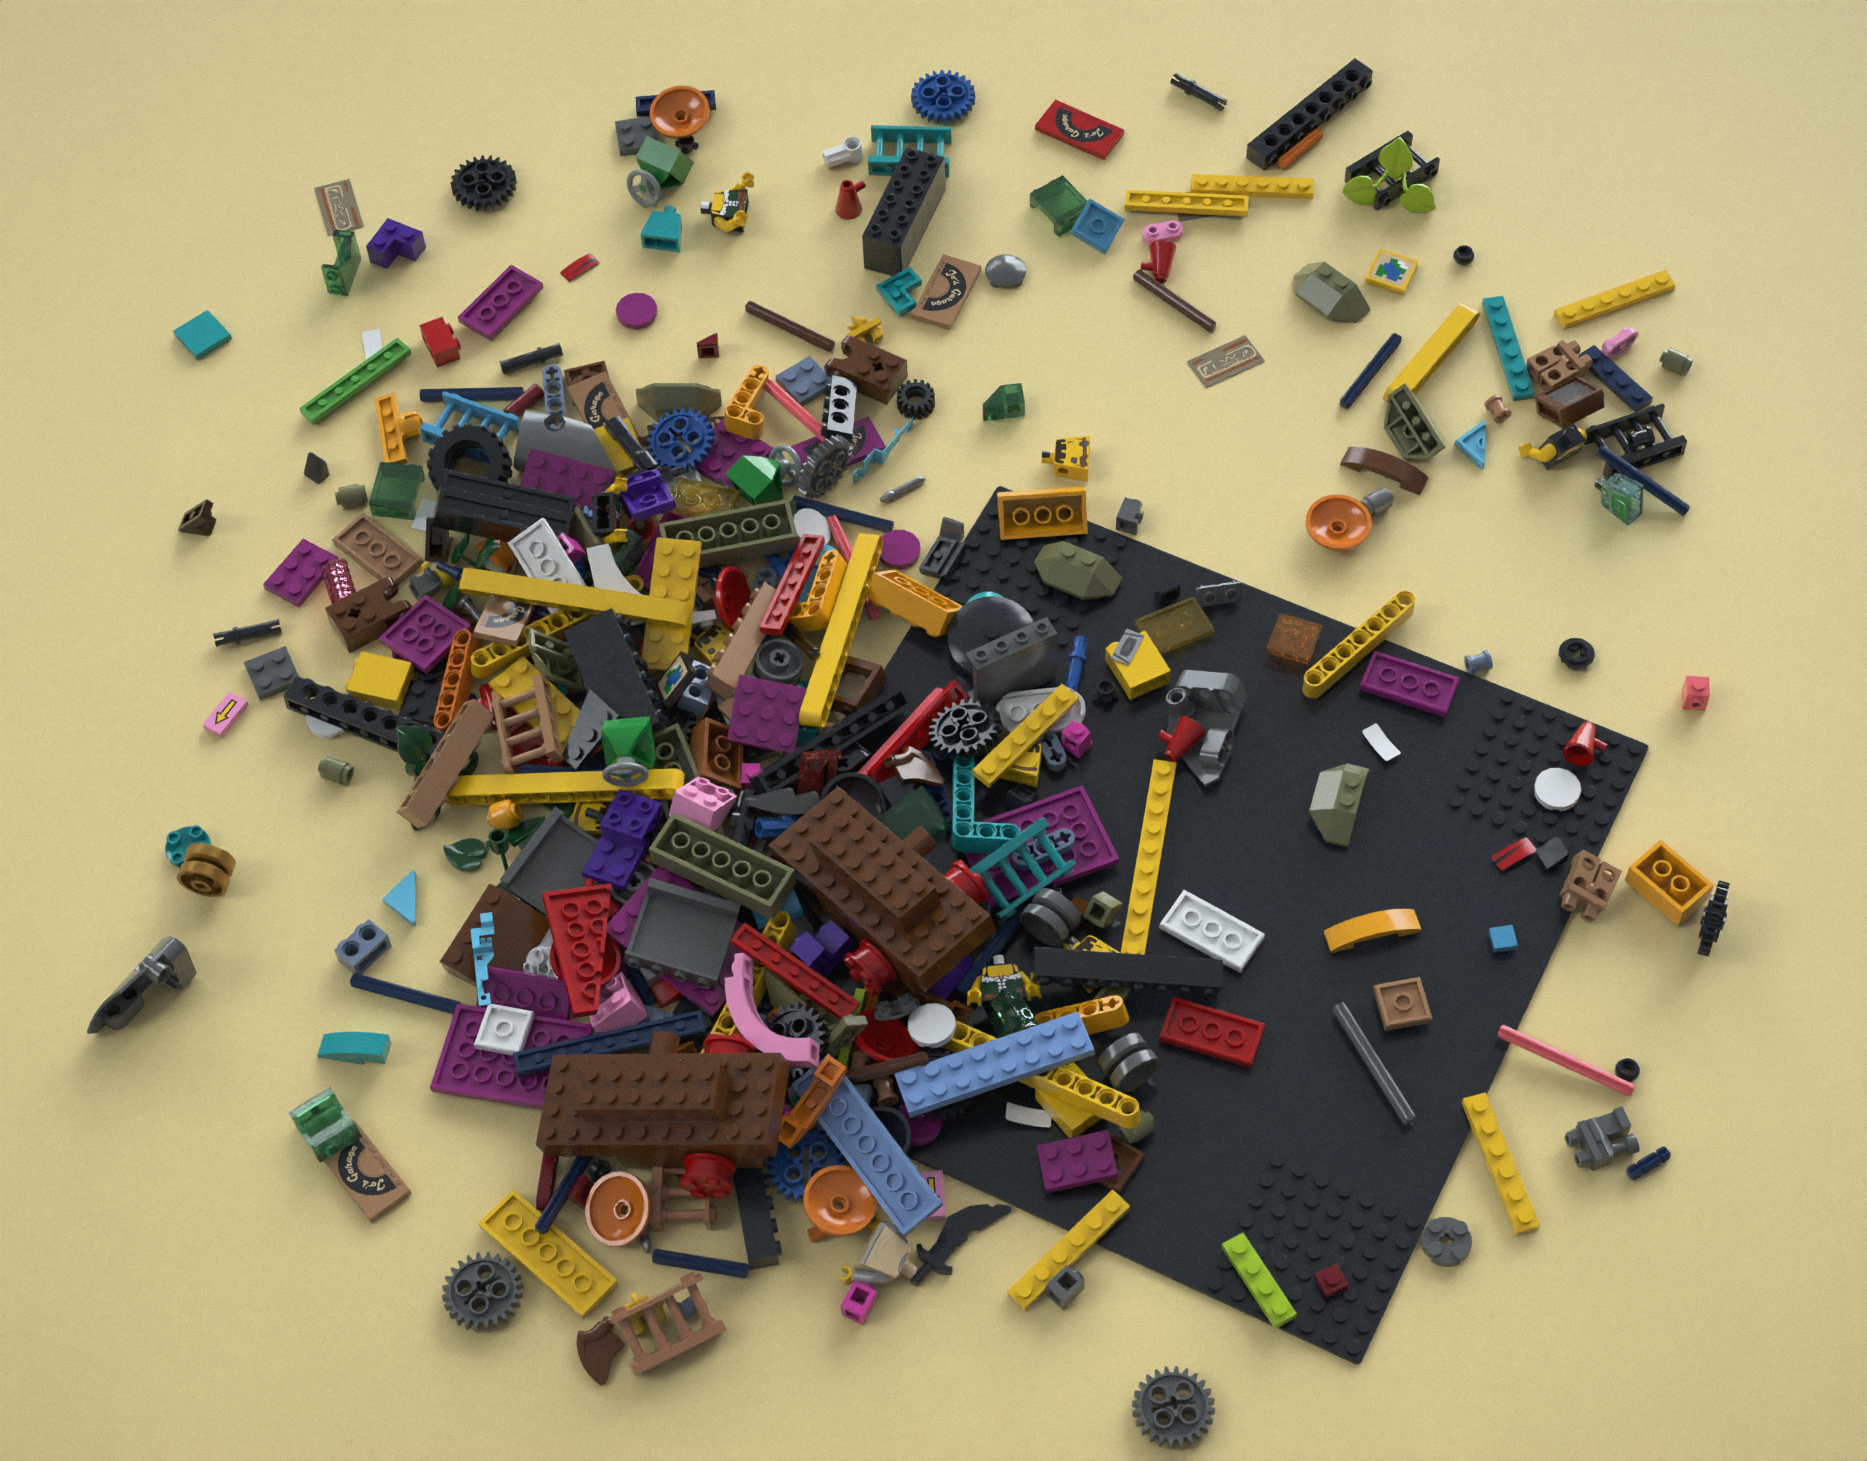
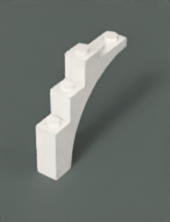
M609 544L586 548L595 588L642 595L621 574ZM715 610L693 612L692 627L700 625L701 628L713 626V622L718 621ZM625 619V621H629V623H631L632 626L641 625L645 623Z

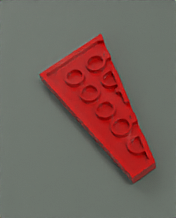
M612 883L549 891L542 894L573 1018L597 1015Z

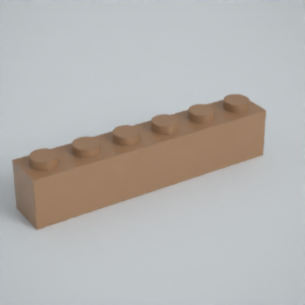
M765 582L759 589L755 587L750 594L749 599H751V602L745 604L740 612L743 615L742 618L738 617L732 626V629L735 631L733 634H728L723 642L725 648H721L714 658L717 661L716 664H712L705 674L708 678L704 685L725 699L736 689L739 674L744 675L766 635L760 632L759 626L776 589Z
M474 699L463 703L396 813L417 828L429 826L436 817L434 813L437 808L445 803L447 792L459 780L458 774L469 764V756L480 746V738L491 728V720L494 717L492 712Z

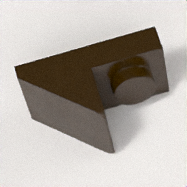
M206 499L185 512L178 531L210 536L216 523V518L212 516L211 512L214 503Z
M427 517L425 561H442L447 563L453 537H449V530L431 526L433 517Z

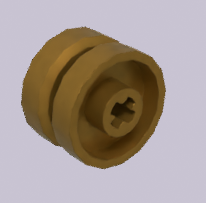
M196 843L189 845L183 858L184 863L181 864L177 875L179 884L185 889L202 896L220 897L225 895L230 882L229 877H231L236 865L234 857L227 851L210 844Z

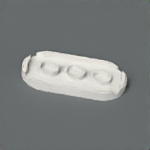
M1058 687L1015 691L1005 695L996 706V711H999L1003 726L1011 733ZM1071 688L1068 689L1079 697L1078 702L1049 731L1061 733L1072 720L1076 723H1082L1086 713L1085 702L1081 695Z

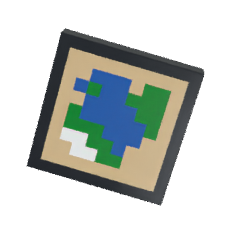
M683 651L678 654L656 682L657 692L662 703L669 709L697 676L688 654Z

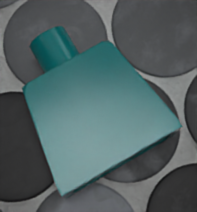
M668 205L664 208V212L652 211L640 234L642 248L680 253L682 219L681 215L676 213L675 207Z

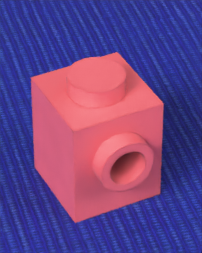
M1686 676L1682 688V709L1705 711L1710 697L1709 677Z

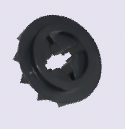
M1570 638L1560 645L1558 656H1560L1561 663H1565L1568 668H1576L1578 671L1583 667L1586 669L1588 665L1593 663L1595 651L1586 640ZM1580 650V656L1574 659L1572 657L1573 654Z

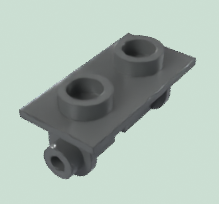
M1233 580L1232 582L1219 585H1200L1199 588H1196L1199 608L1243 601L1242 582H1235Z

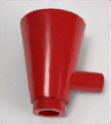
M851 180L842 181L835 207V212L840 218L851 220L857 218L862 213L863 208L857 193L866 187L863 180L855 185Z
M1154 241L1149 245L1151 262H1141L1140 270L1153 271L1155 280L1163 284L1167 282L1176 252V245L1169 241Z
M650 516L649 519L643 521L644 527L638 529L636 527L638 521H634L632 517L627 524L629 537L638 543L650 541L656 534L654 519Z
M1181 716L1172 736L1161 730L1157 738L1168 744L1164 754L1165 757L1172 762H1176L1177 759H1180L1206 735V732L1196 721L1189 717Z
M1584 722L1564 747L1563 756L1573 765L1586 766L1593 761L1594 748L1603 752L1607 744L1595 738L1594 724Z

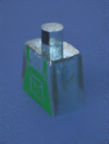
M1615 473L1608 480L1604 477L1597 479L1595 488L1602 492V506L1623 523L1629 525L1643 513L1644 485L1619 473Z

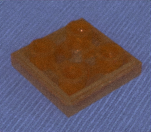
M1279 613L1266 652L1310 664L1323 625Z

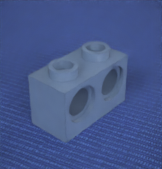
M693 660L692 665L697 676L679 697L676 707L702 716L712 693V690L704 685L708 678L705 674L710 666Z
M368 919L365 923L358 925L354 933L347 939L342 940L334 951L338 961L353 974H362L392 945L388 935ZM374 937L372 940L366 941L368 938Z

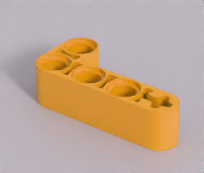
M759 364L751 367L727 405L724 427L728 432L753 440L759 439L763 435L764 416L762 413L755 411V408L766 392L764 384L769 380V369L766 366Z
M835 549L827 551L822 556L807 602L797 603L790 616V623L800 633L822 630L828 627L848 567L846 561Z
M1109 996L1038 1013L1033 1018L1032 1027L1079 1012L1089 1035L1120 1028L1128 1023L1129 1015L1120 996Z

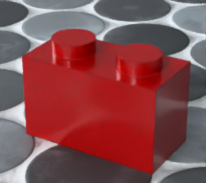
M443 317L419 325L422 339L436 367L460 359L458 350H461L459 340L458 338H453V329L450 323H445Z

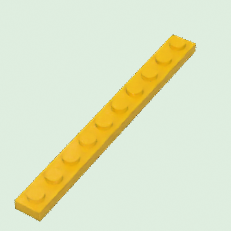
M1155 759L1153 761L1121 953L1145 955L1176 762Z

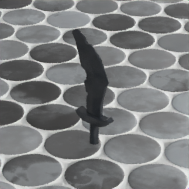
M988 1204L972 1205L948 1216L937 1242L929 1251H926L922 1244L916 1245L917 1254L924 1264L910 1279L911 1283L918 1286L932 1269L938 1274L952 1275V1267L946 1266L944 1262L955 1251V1247H959L968 1240L967 1236L970 1231H981L997 1219L1011 1213V1207L996 1204L995 1206H989Z

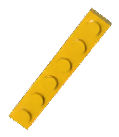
M1192 174L1191 193L1313 199L1314 178Z
M1126 190L1125 211L1247 217L1249 196Z
M1666 270L1557 308L1554 311V316L1562 328L1567 329L1672 291L1676 284Z
M1061 684L972 770V775L990 788L1078 702L1079 697Z
M1486 1092L1463 1098L1462 1106L1514 1234L1518 1235L1538 1229L1540 1227L1539 1221Z
M1112 1189L1007 1290V1294L1026 1311L1046 1291V1284L1066 1265L1071 1267L1130 1210V1205Z

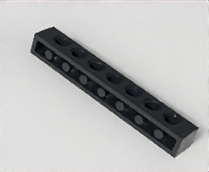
M1354 58L1248 143L1246 158L1262 170L1273 166L1278 158L1321 124L1329 121L1332 115L1337 111H1341L1351 100H1355L1363 90H1367L1372 84L1373 70Z
M296 676L283 696L286 708L314 717L339 727L345 732L398 752L397 727L416 726L423 728L430 734L434 744L432 749L425 754L426 759L424 761L427 762L445 732L441 733L434 730L429 725H421L408 717L398 716L388 709L375 707L368 701L362 702L350 694H342L329 686L319 685L309 678L304 679Z

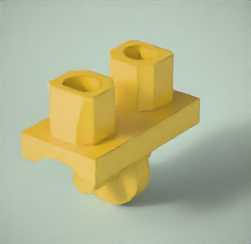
M857 315L851 317L852 324L847 326L850 332L846 336H852L866 342L864 337L869 335L873 343L883 339L884 334L880 328L882 321L879 317L869 322L866 317L861 319Z
M635 1292L630 1293L632 1301L624 1306L628 1309L649 1297L647 1293L638 1297ZM663 1300L651 1305L658 1323L667 1319L662 1307L665 1304ZM642 1311L628 1316L636 1336L646 1331L640 1319L644 1317Z

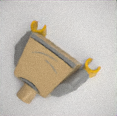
M875 1214L872 1219L875 1223L867 1226V1230L871 1234L853 1267L856 1270L852 1272L848 1266L841 1268L844 1273H849L847 1277L839 1276L843 1284H851L854 1280L859 1283L886 1284L896 1279L899 1274L910 1280L917 1270V1266L906 1260L911 1252V1247L908 1245L906 1237L896 1225L884 1220L880 1222L879 1216Z

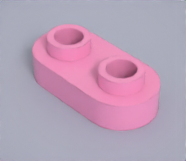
M1174 220L1148 225L1143 229L1142 239L1147 245L1160 240L1178 241L1182 237L1183 227L1181 223Z
M1632 327L1623 328L1618 335L1612 339H1607L1603 343L1602 353L1609 359L1614 358L1630 347L1638 338L1639 333Z

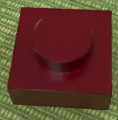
M579 1176L568 1197L582 1210H585L588 1194L594 1184L586 1176Z
M1337 1263L1314 1275L1325 1298L1331 1297L1349 1287Z

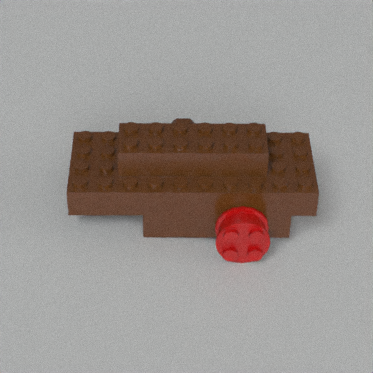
M839 787L834 789L768 845L775 861L794 869L796 880L819 899L824 913L860 945V948L853 954L848 952L844 956L845 959L843 961L851 970L849 972L851 978L856 983L861 982L865 990L872 997L879 995L882 992L881 988L887 982H894L897 978L915 994L921 989L926 992L996 931L991 915L978 905L980 902L985 903L988 901L989 897L988 892L982 886L984 880L978 873L975 872L973 874L962 860L951 864V869L945 875L941 874L923 858L936 847L934 839L926 830L919 826L905 839L901 840Z
M655 1031L651 1037L649 1054L553 1055L536 1146L546 1156H614L625 1168H685L684 1175L679 1179L680 1187L691 1193V1197L704 1199L705 1196L727 1199L733 1192L734 1187L731 1183V1177L735 1174L737 1168H762L764 1156H776L790 1064L781 1053H756L755 1046L749 1041L744 1040L745 1037L737 1033H733L730 1036L708 1034L702 1045L705 1053L677 1054L679 1036L668 1031Z

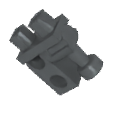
M1623 1106L1615 1108L1613 1112L1603 1116L1578 1122L1576 1128L1566 1132L1564 1137L1568 1147L1580 1145L1582 1151L1576 1152L1574 1155L1578 1168L1590 1166L1592 1171L1599 1169V1166H1607L1613 1156L1625 1151L1632 1155L1640 1150L1636 1136L1634 1134L1628 1135L1631 1123ZM1623 1137L1622 1142L1611 1144L1610 1142L1612 1140Z

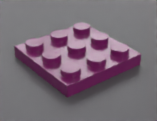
M723 418L713 428L715 432L713 438L716 443L711 444L714 451L707 452L710 458L702 459L704 465L697 463L696 466L697 471L716 484L717 479L721 478L724 485L728 484L731 493L735 494L736 490L726 477V472L742 456L769 458L768 455L773 447L760 439H748L728 432L724 427L725 418Z
M425 594L384 632L379 639L383 645L427 674L450 653L455 634L461 629H467L472 632L473 628L471 624Z
M739 674L726 742L784 754L794 750L800 724L799 713L806 688Z

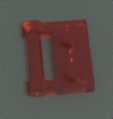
M841 751L801 752L798 795L815 791L820 797L824 789L825 760H829L828 783L837 776L838 760L841 758Z

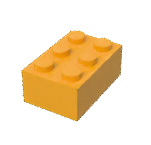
M1659 840L1629 866L1625 882L1677 926L1710 898L1714 886L1713 883L1662 840Z

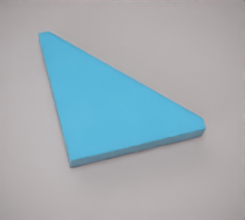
M1485 421L1455 440L1454 444L1481 470L1485 466Z
M413 870L382 899L383 903L412 926L416 925V873Z

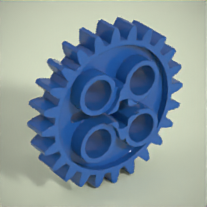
M943 69L940 71V74L933 71L932 76L926 73L925 79L920 77L919 83H914L911 94L912 107L916 108V114L921 113V118L928 116V122L935 119L936 124L940 120L944 124H946L947 120L954 123V118L961 120V115L968 116V111H972V106L975 105L976 99L974 85H971V80H966L965 75L959 77V72L952 75L951 70L946 74Z
M682 407L680 413L673 409V415L665 412V419L658 417L659 425L652 424L655 431H648L652 438L646 439L649 444L647 450L660 468L670 466L672 469L684 465L687 474L690 467L697 470L696 464L704 465L702 459H709L710 457L707 452L714 451L711 444L716 443L713 438L715 432L712 429V424L708 422L709 420L706 416H702L700 411L695 413L692 408L686 412L684 407ZM670 429L693 451L692 453H689L682 443L669 432Z
M818 1128L813 1133L808 1131L791 1149L779 1141L780 1146L777 1145L776 1156H768L770 1161L766 1165L767 1169L770 1170L767 1173L768 1178L772 1179L771 1186H778V1195L785 1192L786 1201L791 1196L794 1197V1204H797L799 1199H803L806 1187L803 1184L804 1148L806 1146L809 1147L808 1181L814 1174L826 1167L835 1165L846 1166V1163L842 1162L845 1160L844 1155L840 1153L841 1151L837 1146H834L835 1143L832 1139L827 1140L828 1134L826 1132L820 1136ZM797 1151L800 1155L798 1157H790L789 1153ZM819 1151L825 1154L820 1158L813 1156L815 1152ZM791 1174L800 1176L797 1180L788 1179Z

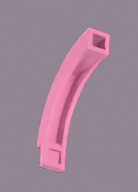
M744 953L735 954L734 963L732 964L734 977L725 978V993L730 1014L739 1031L763 1053H781L790 1066L818 1068L820 1044L810 1037L790 1038L778 1035L769 1030L758 1014L753 997L754 960Z

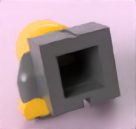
M429 562L421 564V571L423 573L419 577L416 575L410 577L408 587L416 600L419 601L425 594L432 598L441 588H447L455 584L457 580L450 578L449 574L437 568L431 571Z

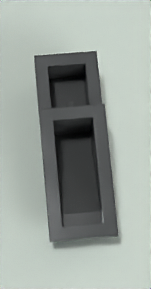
M790 787L745 798L746 803L753 807L781 814H806L820 802L817 792L811 791L795 795L794 790Z

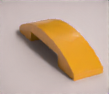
M1392 909L1346 920L1324 930V936L1330 952L1333 953L1353 948L1354 943L1395 933L1398 934V937L1421 932V927L1414 909Z

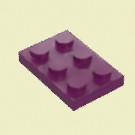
M302 539L263 583L264 589L300 607L339 562L338 557Z
M1109 1130L1037 1145L1046 1193L1119 1178Z

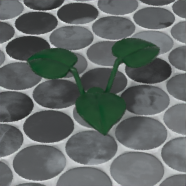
M464 533L453 551L451 564L456 565L459 559L462 558L472 565L474 569L491 571L483 565L500 546L493 539H487L475 563L464 555L470 539V535ZM460 583L457 586H452L442 603V606L450 611L459 596L460 591L458 588Z
M400 726L396 728L398 753L400 758L406 763V773L411 777H415L414 781H416L427 761H424L426 759L425 754L432 749V738L423 728ZM476 751L471 753L469 764L464 770L460 771L458 776H467L474 773L479 760ZM438 807L434 813L436 814L434 821L438 818L441 807ZM411 824V827H412L413 830H419V829L423 828V827L417 828V827H415L413 824Z
M541 816L522 821L517 827L510 829L508 834L500 828L492 830L488 835L489 840L486 841V848L480 840L475 838H467L450 845H444L445 856L456 869L473 871L480 867L481 859L487 857L491 847L493 853L501 855L506 872L509 867L505 853L509 849V844L513 847L518 845L522 850L545 821L546 817ZM500 883L496 886V887H498V888H500V889H502V890L508 892L509 894L513 895L512 893H510L509 891H507L505 888H503L502 886H500Z

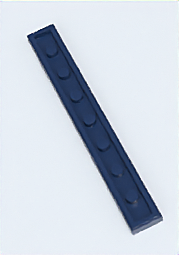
M698 1010L515 1052L513 1057L517 1076L519 1078L549 1071L553 1055L623 1054L650 1048L651 1037L655 1031L672 1032L678 1035L680 1040L706 1035L702 1011Z

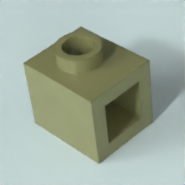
M1105 892L1098 893L1092 896L1083 917L1090 920L1096 926L1106 927L1114 922L1123 903Z

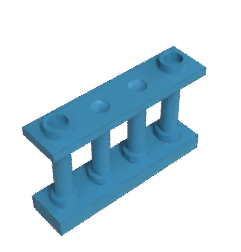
M444 391L442 397L445 409L434 425L423 423L420 427L423 442L434 445L433 442L436 438L440 440L443 437L442 432L444 429L442 428L453 411L464 414L458 423L460 427H464V423H469L472 417L483 420L480 425H483L485 429H488L490 424L500 426L501 429L497 436L502 441L510 430L519 433L521 426L519 417L512 413H505L462 398L457 394H450ZM470 448L465 450L463 456L489 465V458L481 449Z

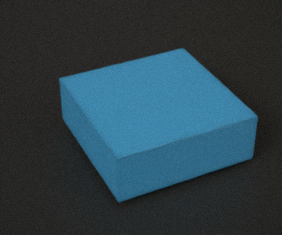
M1513 925L1489 928L1488 932L1493 952L1517 949L1518 944Z

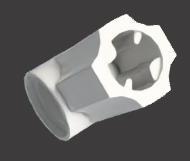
M848 137L843 145L822 151L826 167L830 168L845 162L859 163L863 159L861 140L857 137Z

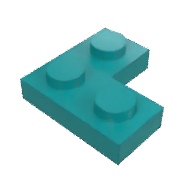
M909 267L877 284L876 291L900 317L915 309L916 302L908 292L921 286L922 280Z

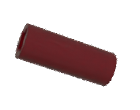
M533 384L503 409V412L512 413L520 417L525 413V410L531 408L545 396L544 391L539 385Z

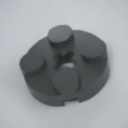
M1451 1217L1431 1219L1425 1227L1421 1238V1247L1424 1254H1427L1433 1263L1442 1267H1453L1460 1264V1261L1467 1258L1472 1246V1237L1466 1223ZM1448 1237L1453 1243L1446 1247L1444 1242H1440V1239Z

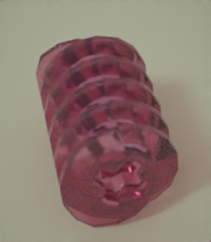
M334 559L323 566L321 572L331 604L356 592L350 569L345 559Z

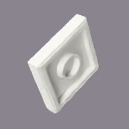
M495 1004L488 1005L474 1043L475 1049L512 1056L515 1052L523 1051L535 1017L534 1011Z

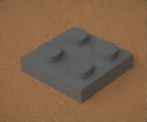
M650 116L615 121L620 156L638 154L646 136L658 141L657 130L653 127Z
M286 646L244 662L259 700L288 690L296 676H299Z

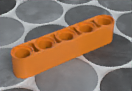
M467 629L459 630L453 638L433 723L443 733L447 731L463 703L469 701L474 676L471 673V656L482 647L481 641L478 638H474L473 634Z

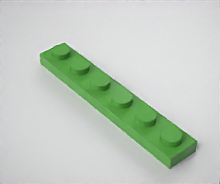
M396 338L299 408L300 413L315 425L412 355L411 349L399 338Z

